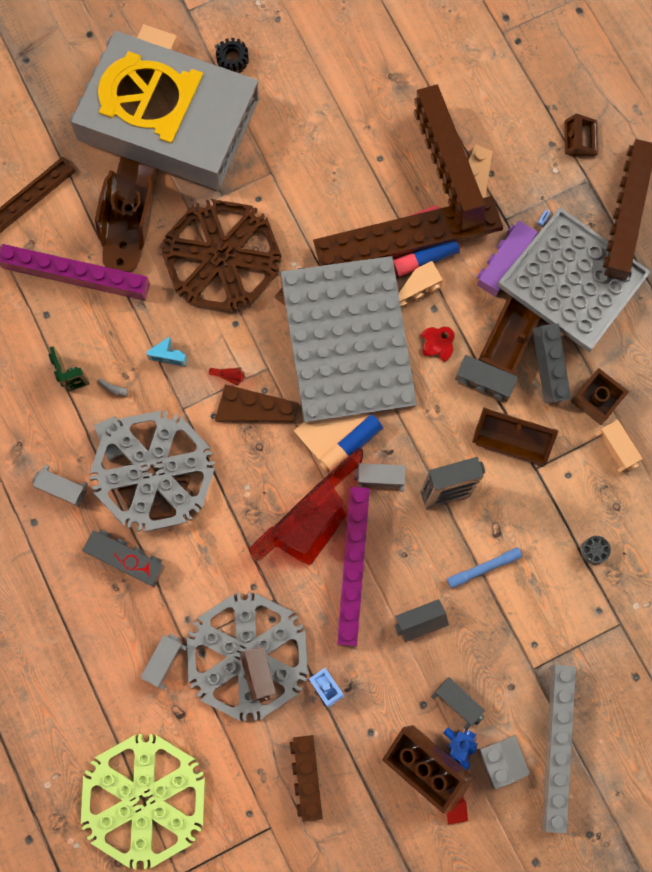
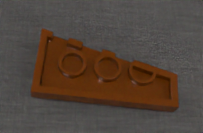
M225 384L215 422H294L299 403Z

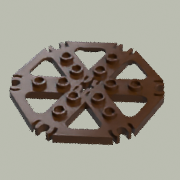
M211 199L213 206H211L209 200H206L207 206L205 208H201L200 204L197 203L198 211H196L193 205L166 234L164 243L170 244V247L162 248V255L176 294L178 292L179 297H182L183 294H188V297L185 299L187 304L190 303L192 306L233 312L231 309V305H233L234 310L237 312L238 303H243L244 307L247 308L246 300H248L251 306L278 276L280 268L273 264L275 262L281 263L282 256L268 218L266 217L264 220L265 214L256 217L255 214L258 212L256 207L253 208L252 205ZM218 212L240 213L243 217L225 236L217 216ZM197 220L200 222L207 242L180 238V233L191 221ZM257 231H262L265 233L270 251L267 253L243 249L242 247ZM225 252V258L221 257L218 259V253ZM176 259L202 262L184 282L179 280L174 267ZM237 268L262 272L265 278L254 291L246 292ZM219 274L227 295L224 302L204 300L201 297V293Z

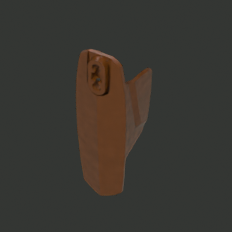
M122 156L117 173L110 170L104 179L95 216V225L99 240L103 243V265L112 269L132 272L137 269L147 238L157 169ZM123 245L127 246L125 249H121ZM122 260L124 264L122 266H118V264Z

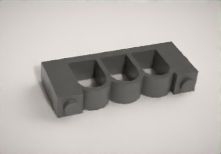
M478 457L429 470L420 490L425 509L470 497L476 488V484L480 483V480L484 477L485 467L483 462H479Z

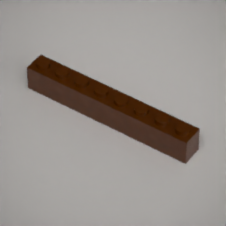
M635 139L633 145H629L626 156H629V159L625 161L623 171L626 173L625 176H622L620 182L622 192L618 193L616 200L619 206L615 208L613 219L616 220L609 232V235H612V239L607 243L606 251H608V257L605 256L602 265L605 268V276L625 281L631 272L652 171V143Z

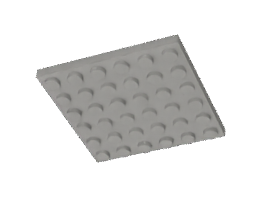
M560 207L501 278L497 286L549 324L559 323L561 333L590 352L651 271L633 259L631 272L626 281L605 276V268L602 265L605 256L608 257V251H606L608 241Z

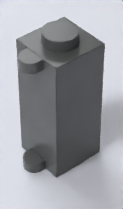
M438 599L396 615L397 624L394 627L397 635H401L404 642L446 627L449 623L447 614Z
M450 677L431 696L433 699L438 696L467 723L464 726L466 730L473 724L477 726L485 717L482 715L485 710Z

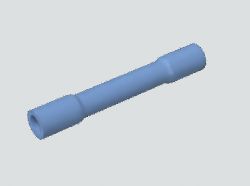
M516 547L492 560L447 578V582L450 588L453 589L475 577L522 558L521 551Z

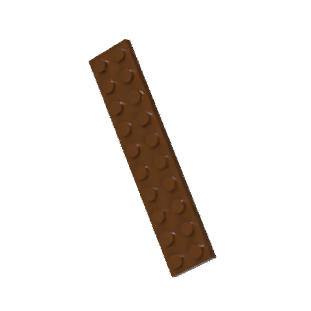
M493 196L483 198L486 205L483 226L461 231L460 225L455 223L454 210H451L448 206L313 239V244L319 265L324 266L382 257H396L453 241H461L502 231L503 224Z

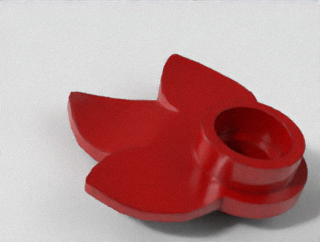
M444 326L439 329L430 327L422 332L421 336L427 340L423 347V354L425 356L438 354L443 362L447 361L454 351L452 345L455 338L454 331L450 327ZM444 332L448 333L447 339H442Z

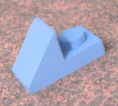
M326 668L309 678L327 707H330L344 697V694Z

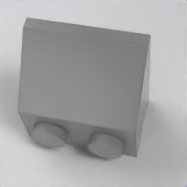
M516 735L478 748L493 789L513 783L530 774Z

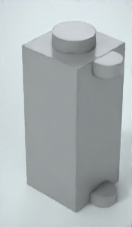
M359 463V469L355 468L354 480H358V487L360 488L362 486L400 488V492H404L406 466Z
M45 465L43 469L41 468L40 472L35 474L33 486L36 489L79 507L87 491V482H83L82 485L76 484L49 472L50 466Z
M171 633L169 637L163 635L140 678L165 690L166 686L163 685V682L180 650L186 651L187 649L186 646L179 643L180 638Z

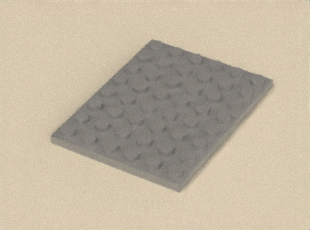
M392 256L280 272L304 423L417 405Z

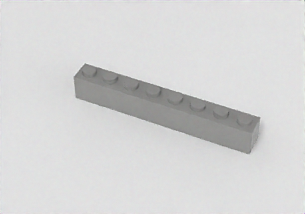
M552 665L542 819V830L567 834L576 667Z

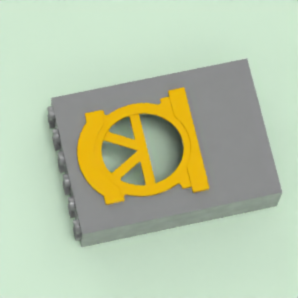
M115 31L113 36L108 39L105 52H102L98 67L94 68L93 77L86 84L85 94L83 97H80L76 112L72 113L70 122L77 141L219 191L259 101V84L257 79ZM137 70H155L148 86L136 73ZM162 73L168 75L175 82L179 90V100L176 107L171 113L162 118L154 120L141 119ZM126 75H129L144 93L117 96V89L121 80ZM141 101L134 116L128 114L120 105L121 103Z

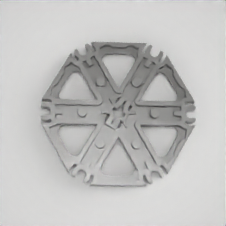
M162 410L120 418L118 421L122 426L117 421L113 422L117 430L111 431L109 428H106L109 436L103 432L89 475L98 474L90 477V481L97 480L99 482L97 486L92 487V491L101 489V491L93 492V494L123 526H125L127 519L129 520L127 524L128 529H130L132 523H137L139 526L138 532L141 531L142 524H145L144 533L188 523L184 519V515L187 520L191 521L192 517L189 515V511L194 510L198 514L200 510L195 505L199 506L202 510L215 467L207 468L215 464L214 461L208 462L206 460L207 456L213 454L212 451L204 453V451L211 450V448L181 416L178 423H176L177 414L174 415L172 420L167 419L168 411L164 412L163 418H160ZM147 421L156 423L157 427L149 451L130 432L131 425ZM179 430L184 431L197 446L194 452L168 457L174 435ZM114 444L133 465L109 470L104 469L101 463L107 446ZM150 466H153L154 469H160L155 473V476L147 472L150 470ZM202 472L204 478L199 494L195 497L190 496L173 477ZM138 485L128 511H121L108 497L110 490ZM156 491L176 510L174 517L157 521L150 519L149 513Z
M248 592L247 600H242L241 593H238L237 602L235 601L234 593L196 618L203 622V624L193 622L198 627V632H188L190 636L195 637L194 640L187 637L188 682L190 683L196 679L197 682L192 683L190 687L200 686L201 688L196 697H201L205 693L206 695L200 701L241 721V712L243 713V721H247L248 713H252L254 721L258 719V711L260 712L261 720L299 694L295 693L292 688L294 687L296 690L301 691L302 688L297 686V681L299 679L307 680L300 673L308 676L306 632L304 630L297 633V631L304 627L303 624L295 627L293 622L298 617L293 616L290 620L288 619L292 614H295L294 612L254 593L255 597L254 601H252L251 592ZM258 606H264L278 613L281 616V621L257 637L255 609ZM226 608H233L235 610L236 639L213 628L210 624L211 619ZM291 639L298 642L299 664L296 667H290L268 656V654ZM199 645H204L227 657L204 673H200L196 669V648ZM263 646L272 680L284 687V694L268 705H262L258 699L252 701L238 651L244 652ZM238 675V706L230 707L215 699L213 696L214 690Z

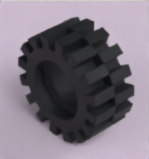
M228 38L225 39L226 43L221 41V46L218 45L216 50L218 66L236 72V70L239 73L242 72V68L245 69L246 64L249 63L247 46L245 47V43H241L240 39L235 41V38H231V41ZM234 51L239 54V58L234 61L226 59V54Z

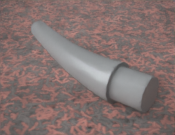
M101 378L98 379L108 391L118 396L128 395V389L112 385Z

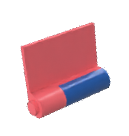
M436 204L432 207H429L412 215L436 210L439 208ZM453 241L393 257L395 275L398 278L431 261L436 263L460 253L458 242Z

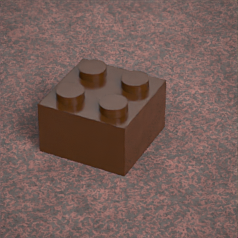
M598 368L571 402L602 425L629 391Z

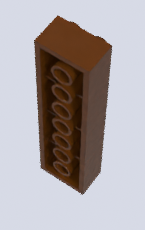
M437 84L418 89L417 98H414L416 106L414 115L416 120L420 121L421 134H425L426 147L432 152V163L437 165V176L443 181L442 188L444 194H448L449 207L455 212V223L460 225L461 231L483 226L486 205L440 88Z

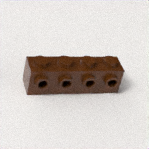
M314 735L293 737V742H290L291 754H295L296 762L292 763L293 775H297L298 783H294L295 796H300V804H297V815L302 817V822L323 819Z

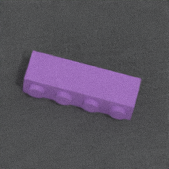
M518 221L515 226L512 224L506 233L509 235L507 239L500 241L497 246L498 252L496 255L492 254L488 259L487 264L489 265L486 270L482 268L477 278L479 281L477 286L496 297L501 290L497 286L498 282L529 246L538 232L521 221Z

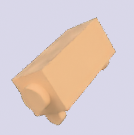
M618 420L595 433L596 437L600 436L619 466V469H617L619 473L626 469L630 472L639 466L638 462L643 458Z

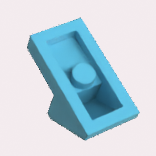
M170 337L147 351L149 360L185 367L187 364V357L182 351L172 350L170 352L172 345Z

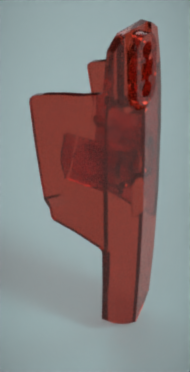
M361 448L355 450L275 526L269 528L250 547L249 552L255 561L262 560L275 547H279L290 556L307 565H311L346 517V513L341 507L343 501L334 488L359 466V463H362L363 450Z

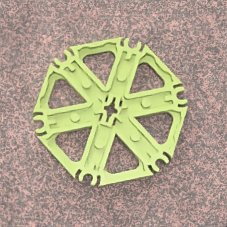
M136 734L95 757L101 764L97 761H91L96 770L94 772L85 771L86 775L92 777L91 779L83 775L81 824L89 821L82 829H92V834L87 837L88 840L95 836L97 837L95 841L90 842L92 845L128 868H131L132 859L134 860L132 863L133 869L137 868V862L140 860L144 862V869H147L149 859L151 863L150 868L192 845L193 843H190L186 839L187 837L191 841L196 840L192 836L191 831L193 829L199 832L202 830L199 825H195V822L204 826L205 777L197 781V778L201 777L204 773H194L193 769L199 765L198 762L191 764V766L189 765L195 758L160 736L156 735V741L153 743V734L149 735L148 742H144L143 734H139V743H137ZM126 749H132L135 753L134 781L109 766L110 758ZM163 749L178 758L181 765L179 769L155 782L156 751ZM96 785L122 800L98 815H94L90 811L91 789ZM187 787H193L196 791L195 813L192 816H188L164 800ZM140 795L143 797L153 795L146 802L147 806L141 804L134 807V804L140 800ZM132 819L131 848L128 853H122L105 841V835ZM153 820L175 833L178 837L175 845L159 854L152 851Z

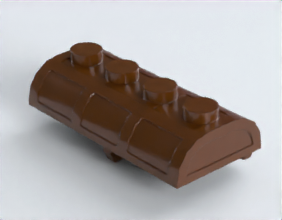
M509 295L478 360L514 375L532 337V328H536L540 317Z
M483 407L472 442L483 448L535 464L546 465L558 430Z

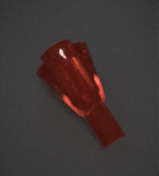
M241 367L209 369V375L218 376L237 386L244 380V371H242Z

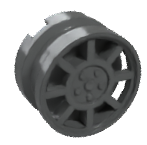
M592 536L582 543L580 553L584 561L597 565L608 559L611 547L605 538Z

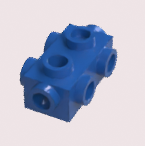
M448 727L443 734L451 741L449 744L451 749L449 756L468 771L470 755H474L478 743H475L477 734L465 729L464 732L458 731L456 735Z

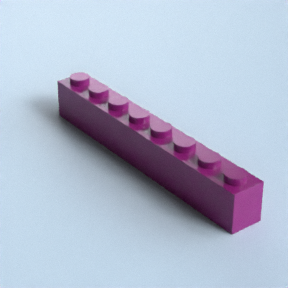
M2 244L0 249V266L2 269L146 301L150 287L147 276Z
M350 487L337 639L338 646L357 647L370 488Z

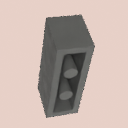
M468 355L464 356L455 380L460 385L476 388L475 390L478 393L490 394L495 400L500 402L508 401L518 379L513 374Z

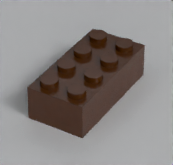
M414 725L401 729L382 759L383 762L443 814L455 809L475 778Z

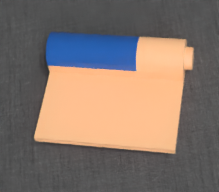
M365 413L303 422L294 430V433L321 462L319 464L321 469L325 473L328 471L333 473L383 429V426L375 416Z

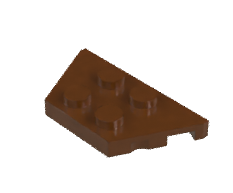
M190 476L174 478L186 491L190 482ZM138 485L117 489L129 509ZM156 491L149 513L150 519L174 517L176 510Z

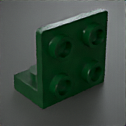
M54 346L49 347L51 353L48 356L51 364L57 370L54 371V374L61 387H65L69 392L90 384L88 377L81 367H73L66 372Z

